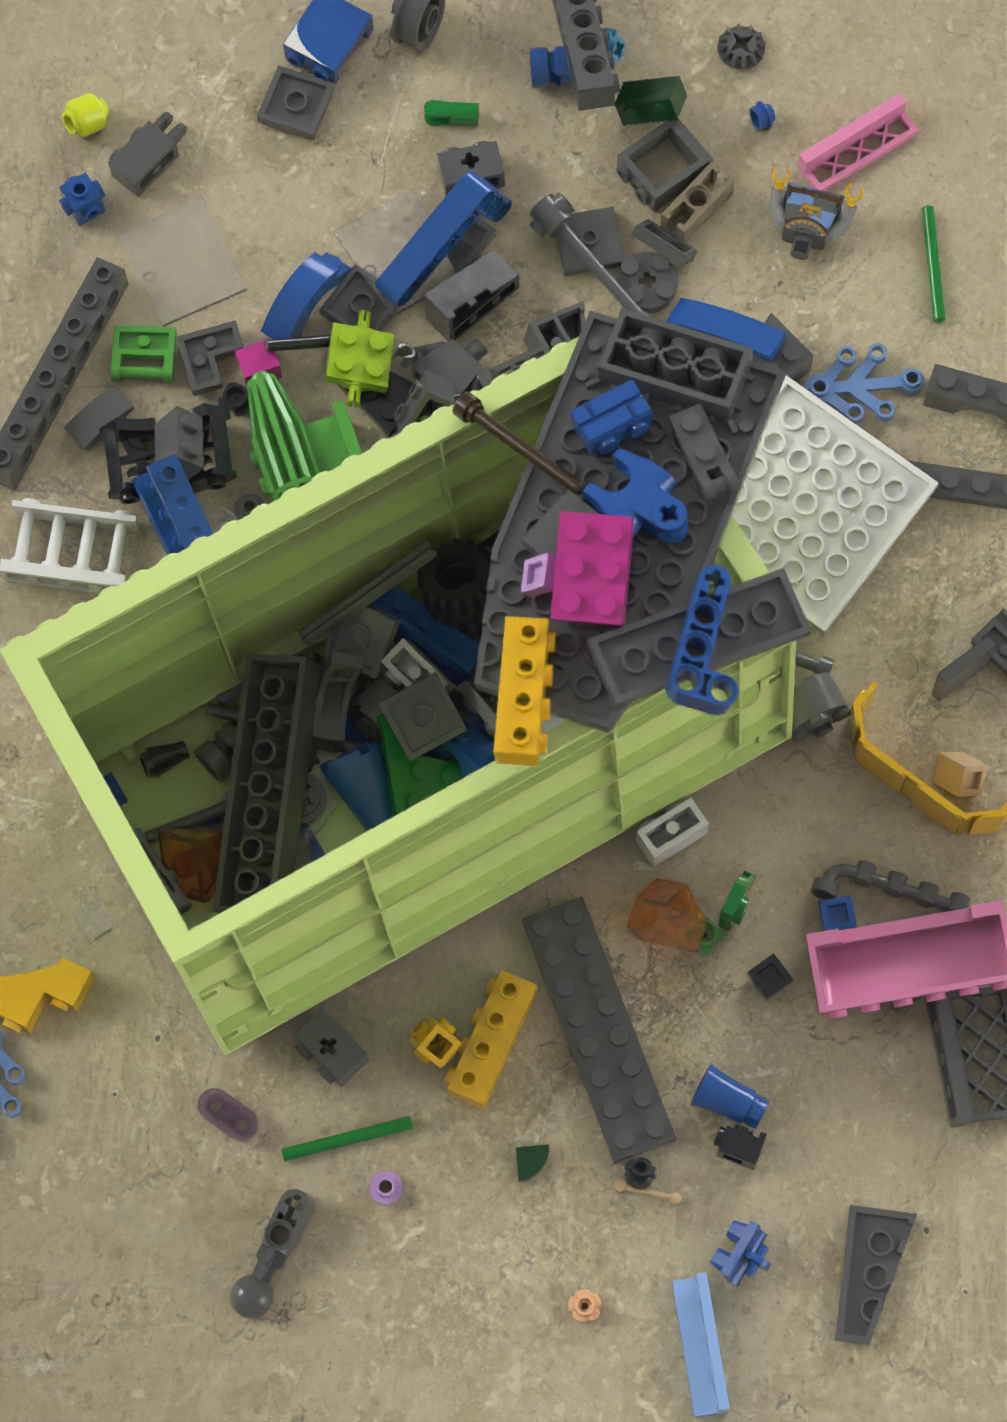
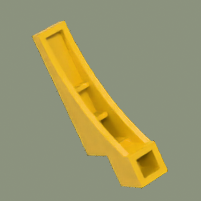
M62 957L60 963L28 973L0 976V1019L3 1020L2 1026L17 1034L21 1030L31 1034L49 999L51 1000L49 1005L59 1011L67 1013L68 1009H71L78 1013L96 979L92 971Z

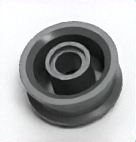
M394 0L391 8L394 18L390 29V38L398 44L404 41L411 43L414 49L419 52L427 49L440 27L446 0Z

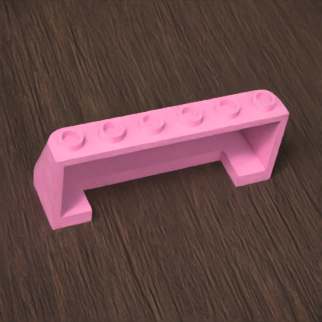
M1004 900L970 905V908L840 931L839 929L806 934L820 1014L827 1013L828 1019L848 1016L847 1010L860 1008L861 1013L881 1010L880 1004L893 1002L894 1008L913 1005L912 998L926 996L927 1002L947 999L946 992L959 990L960 996L980 993L979 987L992 985L993 991L1007 989V916Z

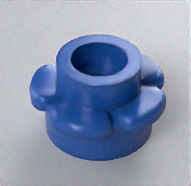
M757 101L756 106L749 109L751 121L757 130L764 128L768 130L772 127L773 121H775V113L770 104H763L762 101Z

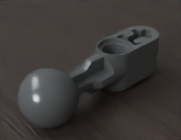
M291 1189L282 1195L265 1229L264 1239L256 1254L258 1263L252 1275L238 1279L233 1285L230 1292L231 1305L242 1317L258 1318L270 1309L273 1302V1291L269 1283L275 1271L283 1268L291 1251L298 1245L315 1210V1202L308 1193L298 1189ZM293 1200H300V1203L304 1205L303 1210H295L291 1206V1202ZM287 1216L293 1220H296V1225H294L291 1222L282 1220L283 1217ZM285 1226L290 1233L289 1239L285 1244L278 1245L275 1241V1233L280 1227Z

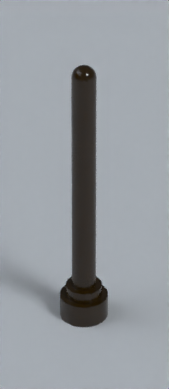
M465 392L456 400L452 412L465 423H478L576 495L583 494L585 489L583 482L486 413L479 398L470 392Z

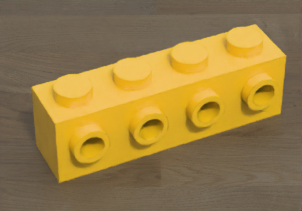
M505 616L494 740L496 764L539 766L540 754H547L548 733H542L543 720L550 719L551 700L545 699L546 686L552 687L553 665H548L549 653H555L556 631H550L549 619Z
M504 970L500 971L498 978L492 976L485 991L489 998L484 1007L478 1006L471 1024L476 1026L471 1037L465 1035L459 1047L458 1054L462 1055L457 1067L451 1065L444 1083L448 1085V1095L479 1109H485L538 993L536 984Z

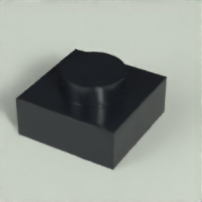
M774 953L747 972V976L766 1001L793 982V978Z

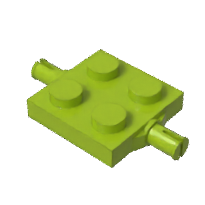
M365 310L358 312L357 326L333 322L324 381L339 384L349 389L347 405L351 407L354 401V408L360 406V397L363 391L371 390L386 393L394 334L369 328L371 312H366L364 320Z

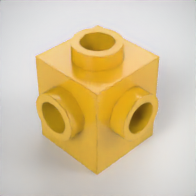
M429 1014L425 1020L421 1019L411 1031L412 1036L409 1041L416 1048L412 1053L426 1065L432 1061L442 1069L447 1062L454 1058L462 1044L454 1034L457 1028L445 1018L441 1017L437 1021Z

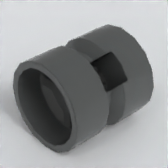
M227 722L214 733V741L206 740L194 751V755L202 766L220 783L231 775L237 728L230 722ZM225 747H227L230 750L229 752H227V754L223 750Z

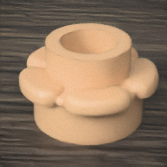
M581 1289L575 1293L574 1297L569 1299L568 1309L572 1312V1317L577 1322H592L600 1315L599 1307H601V1300L597 1294H592L587 1289ZM583 1303L588 1304L587 1309L582 1308Z

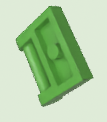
M114 325L111 381H122V378L157 379L163 380L164 383H174L176 327ZM123 359L164 360L163 367L122 366Z

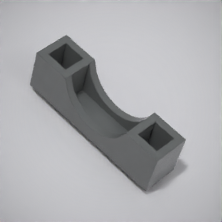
M935 364L923 406L951 414L963 410L980 411L994 415L1007 422V383Z

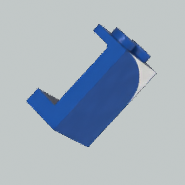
M312 0L283 43L287 61L294 67H303L311 71L316 78L336 84L339 80L338 72L361 37L363 36L368 39L373 32L372 15L345 0Z

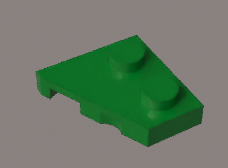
M744 871L735 881L721 909L719 927L730 931L734 923L741 924L748 908L749 899L746 897L756 879V875Z

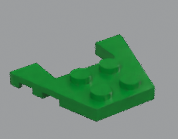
M377 715V724L381 728L383 743H381L382 755L385 756L388 775H386L393 817L460 780L461 769L458 762L419 756L409 761L385 715ZM480 732L494 744L495 737L489 733Z

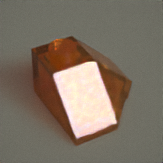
M209 825L158 829L161 861L168 871L173 869L181 882L179 883L181 890L189 899L202 903L209 902L216 887L223 829Z
M656 878L636 896L626 927L639 940L698 953L708 922L699 909L687 884Z

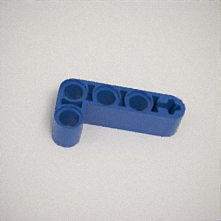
M719 565L705 567L693 586L666 683V693L672 702L711 715L726 713L736 700L739 689L732 677L708 669L731 585L729 573ZM708 581L713 582L714 589H716L711 598H705L710 586ZM695 613L706 614L710 618L711 623H700L696 619ZM694 645L698 647L702 656L693 657L689 655L686 646ZM679 678L689 680L693 690L681 689L676 680ZM716 688L724 691L727 700L719 701L715 699L711 690Z

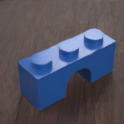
M462 717L461 719L467 731L427 752L433 758L442 760L453 754L460 765V780L495 761L494 744Z

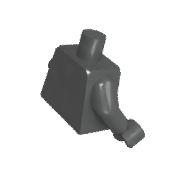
M454 339L412 347L407 343H401L393 354L394 357H403L400 363L402 368L408 367L410 362L413 363L411 365L412 375L415 380H420L424 372L428 371L452 381L454 384L455 402L465 392L483 389L476 371L483 368L478 361L488 351L477 339L471 342L465 349Z

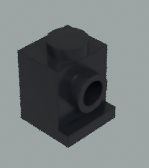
M735 1124L734 1128L720 1126L713 1145L719 1147L716 1156L754 1170L767 1134L760 1132L758 1138L753 1136V1130L742 1125Z

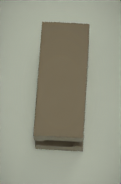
M710 162L661 214V227L671 232L673 230L671 224L681 215H684L688 221L684 225L679 222L676 225V229L678 230L677 237L687 242L733 194L735 180L727 175L724 183L714 192H711L707 186L710 183L714 184L716 182L720 168L713 162ZM701 201L704 205L697 207L692 205L691 202Z

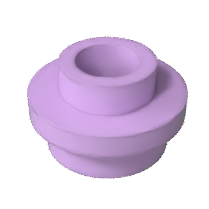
M390 1171L377 1173L369 1184L371 1197L382 1205H390L396 1202L403 1190L400 1178ZM383 1182H389L392 1185V1189L388 1193H383L379 1190L380 1185Z

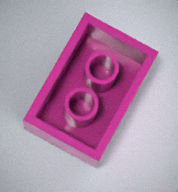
M560 511L550 619L558 622L616 627L625 626L634 532V519L632 517Z

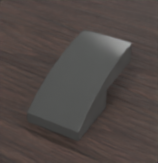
M112 386L84 407L64 428L84 450L89 451L100 439L99 428L116 417L126 418L135 407L115 386Z

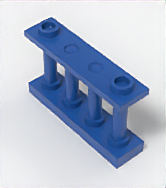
M176 453L146 466L148 472L132 479L133 485L167 555L179 553L190 547L191 543L196 539L204 536L209 537L213 534Z

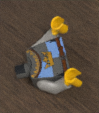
M775 166L771 172L775 186L771 188L770 213L775 227L783 231L782 240L793 243L790 252L791 256L799 260H806L811 248L824 250L827 242H835L850 228L857 209L855 203L863 198L865 190L862 187L859 196L855 198L850 194L853 183H850L845 188V196L788 183L786 188L784 183L788 181L790 171L787 167L786 177L784 179H777L775 177Z

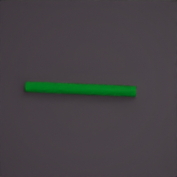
M928 205L922 207V219L933 322L941 323L946 319L934 207Z
M410 1116L282 1148V1155L285 1162L413 1129Z

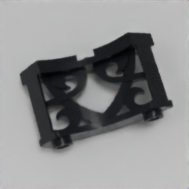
M203 403L188 410L202 417L204 433L203 468L188 480L194 493L208 489L218 490L225 488L227 482L237 478L236 471L232 470L226 421L231 419L229 407ZM116 417L99 428L100 440H103L105 443L110 484L109 499L120 500L122 504H133L141 500L133 483L123 482L121 466L128 464L137 465L127 471L128 477L140 476L148 472L146 466L150 465L147 460L155 457V418L128 419ZM210 431L212 432V442H208L210 437ZM153 441L154 445L151 449L147 450L142 445L143 442ZM118 442L122 443L128 454L127 456L120 457ZM214 450L216 468L204 471V467L208 463H213L212 458L209 455H204V453Z

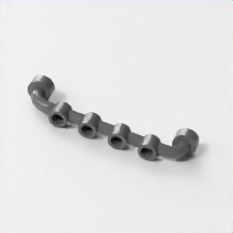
M864 860L858 861L857 867L847 864L832 866L824 873L823 877H816L810 890L814 896L823 900L836 898L839 885L835 880L839 877H847L858 885L882 889L886 894L893 897L903 896L912 899L923 907H935L946 912L970 908V905H968L970 898L963 893L952 892L949 899L937 895L939 887L933 883L922 881L919 888L906 884L908 877L901 872L890 871L888 877L875 874L877 866Z

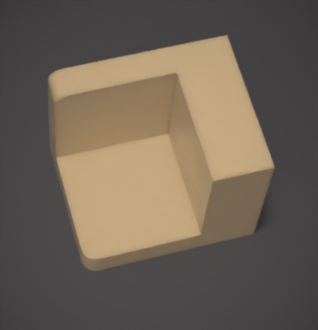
M965 752L939 753L933 783L957 797L982 795L989 765Z

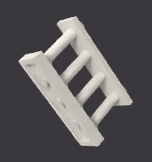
M24 498L22 501H12L16 517H21L22 521L15 556L11 557V560L1 559L0 574L4 581L100 593L107 587L118 586L127 581L126 575L120 572L127 531L137 533L140 531L137 516H133L132 513L124 510L110 513L41 504L40 501L31 498ZM35 519L53 522L46 560L42 561V564L31 563L27 560ZM65 523L84 526L77 563L72 568L61 567L58 564ZM96 527L114 529L108 567L103 572L92 571L89 568Z

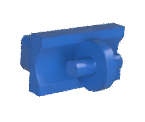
M734 1220L726 1236L737 1245L732 1253L721 1248L717 1249L710 1263L720 1271L730 1284L738 1287L745 1274L753 1278L758 1268L768 1271L771 1264L764 1259L769 1248L762 1244L767 1234L760 1229V1225L751 1220L748 1225Z

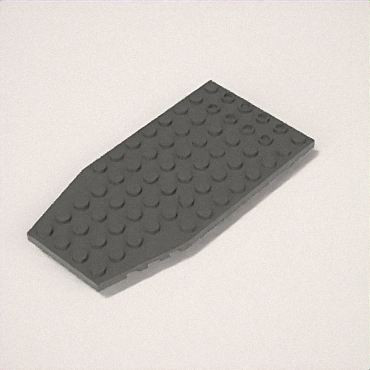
M621 308L617 319L597 312H589L534 447L583 482L585 488L588 484H592L608 492H617L628 485L630 479L613 464L614 458L612 455L618 448L651 460L667 471L675 480L676 486L669 494L680 500L686 507L689 523L688 533L684 539L674 544L660 541L642 527L633 537L625 625L688 603L693 586L701 571L705 567L713 565L784 382L785 371L753 361V348ZM632 379L651 409L653 424L650 425L649 430L638 438L629 436L619 441V445L613 451L607 454L598 452L591 456L572 426L570 411ZM700 403L740 484V488L730 492L728 489L717 493L716 498L706 501L668 420V416ZM528 460L492 548L487 598L482 622V636L474 683L475 689L495 696L499 695L505 616L549 619L550 631H556L555 653H549L548 665H553L552 687L546 686L545 699L551 700L550 714L610 733L632 701L617 707L613 706L587 641L589 638L619 627L553 621L550 619L553 591L532 598L521 593L524 562L537 556L522 544L521 539L568 491L566 487ZM716 472L708 477L713 480L721 475L719 472ZM584 494L576 495L581 500H583L587 505H589L588 502L584 499Z

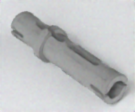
M133 829L180 916L191 909L192 903L179 887L178 878L175 874H170L158 854L142 834L141 829Z

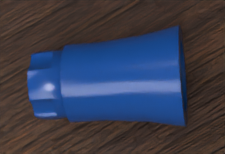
M710 1063L690 1105L712 1111L739 1124L742 1122L756 1129L765 1113L769 1100L756 1094L755 1090L739 1083Z

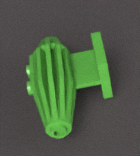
M260 371L253 374L247 382L252 431L251 441L254 450L249 451L254 468H261L263 477L259 478L258 481L264 497L270 495L272 501L281 498L285 491L294 487L299 488L311 482L312 478L323 471L329 472L340 466L346 458L362 454L344 400L332 403L335 415L306 425L275 374Z

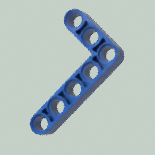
M474 171L467 172L377 279L375 287L397 307H402L413 297L480 215L493 222H498L508 213L512 206V201L488 180Z

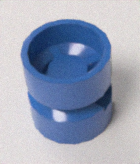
M556 46L553 51H549L547 47L530 48L532 88L549 87L551 82H555L557 86L572 85L563 46Z

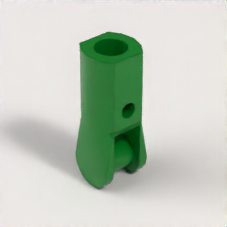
M429 100L424 105V118L429 125L478 126L479 103Z

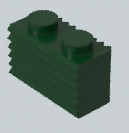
M680 76L623 82L620 93L616 97L615 107L624 126H627V124L631 126L633 124L638 125V123L643 125L644 122L647 124L652 122L654 124L655 121L660 123L662 121L666 122V120L671 122L672 119L677 121L687 98V93Z

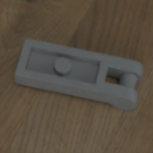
M701 403L668 416L669 424L706 501L716 498L717 493L726 489L730 492L740 488L736 473L731 468ZM716 472L720 473L721 476L713 480L708 477Z

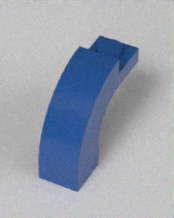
M316 252L313 253L295 270L282 287L266 316L261 332L272 339L301 337L315 306L330 289L341 283L352 268L344 264L335 255L325 253L320 256Z

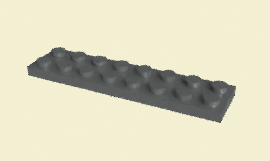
M583 896L522 918V924L614 1164L676 1141L673 1128Z

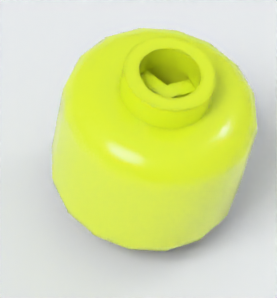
M86 93L66 103L62 119L66 129L71 134H76L83 138L106 127L109 109L103 99H98L92 93Z

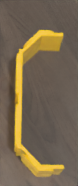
M873 681L866 691L863 689L852 702L851 715L848 717L852 747L854 744L856 747L854 757L857 763L894 791L905 794L911 799L910 801L913 805L953 834L961 835L962 832L970 831L969 834L999 832L1007 821V802L1002 809L964 813L866 740L862 714L872 703L878 683Z

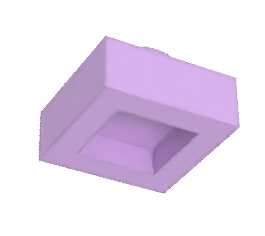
M545 553L525 560L521 586L522 594L532 598L553 591L555 555Z

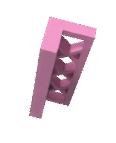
M900 93L799 155L798 169L813 189L821 191L830 189L918 134L919 130L905 113L907 102ZM898 119L907 129L901 135L887 133L888 126ZM869 137L882 139L881 147L876 150L862 148L863 141ZM844 152L858 154L856 162L850 166L837 163L838 157ZM818 168H826L832 170L831 178L820 184L812 172Z

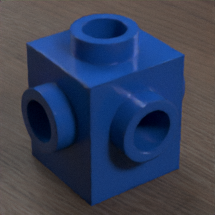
M86 172L80 176L70 177L59 187L63 197L59 200L60 205L67 216L72 215L79 226L106 212L102 201L105 193L97 180L92 182Z

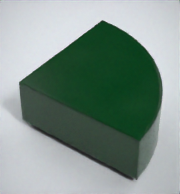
M549 1145L516 1147L519 1182L533 1178L542 1170L548 1160Z

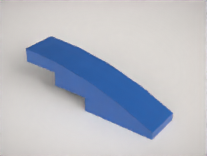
M680 298L666 320L669 323L753 348V355L770 363L786 339L784 331L725 308L686 298Z

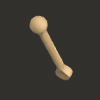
M617 1179L614 1182V1189L619 1193L625 1190L668 1200L672 1205H679L682 1201L681 1195L677 1192L668 1194L647 1188L635 1189L626 1184V1181L623 1179Z

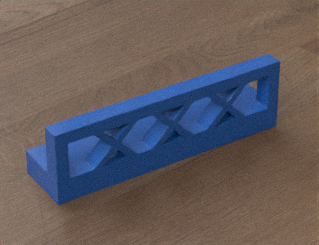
M397 585L370 603L400 619L394 638L397 644L403 638L412 642L456 686L469 678L472 670L477 665L479 644L457 628H452L450 623L444 626L439 623L438 619L434 620L422 603Z

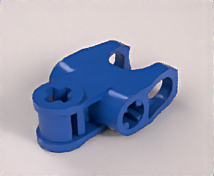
M618 448L612 455L614 458L613 464L630 479L628 485L620 491L608 492L596 485L588 484L583 491L584 499L601 515L632 517L634 519L633 537L642 527L662 542L671 544L680 542L688 533L689 523L685 505L669 494L676 486L675 480L667 471L651 460Z

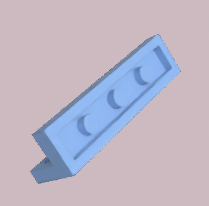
M707 1272L698 1273L695 1278L672 1281L694 1418L728 1413L730 1408Z

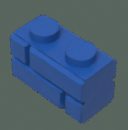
M632 379L570 411L572 426L591 456L598 452L607 454L613 451L619 445V441L629 436L638 438L649 430L650 425L653 424L651 409Z

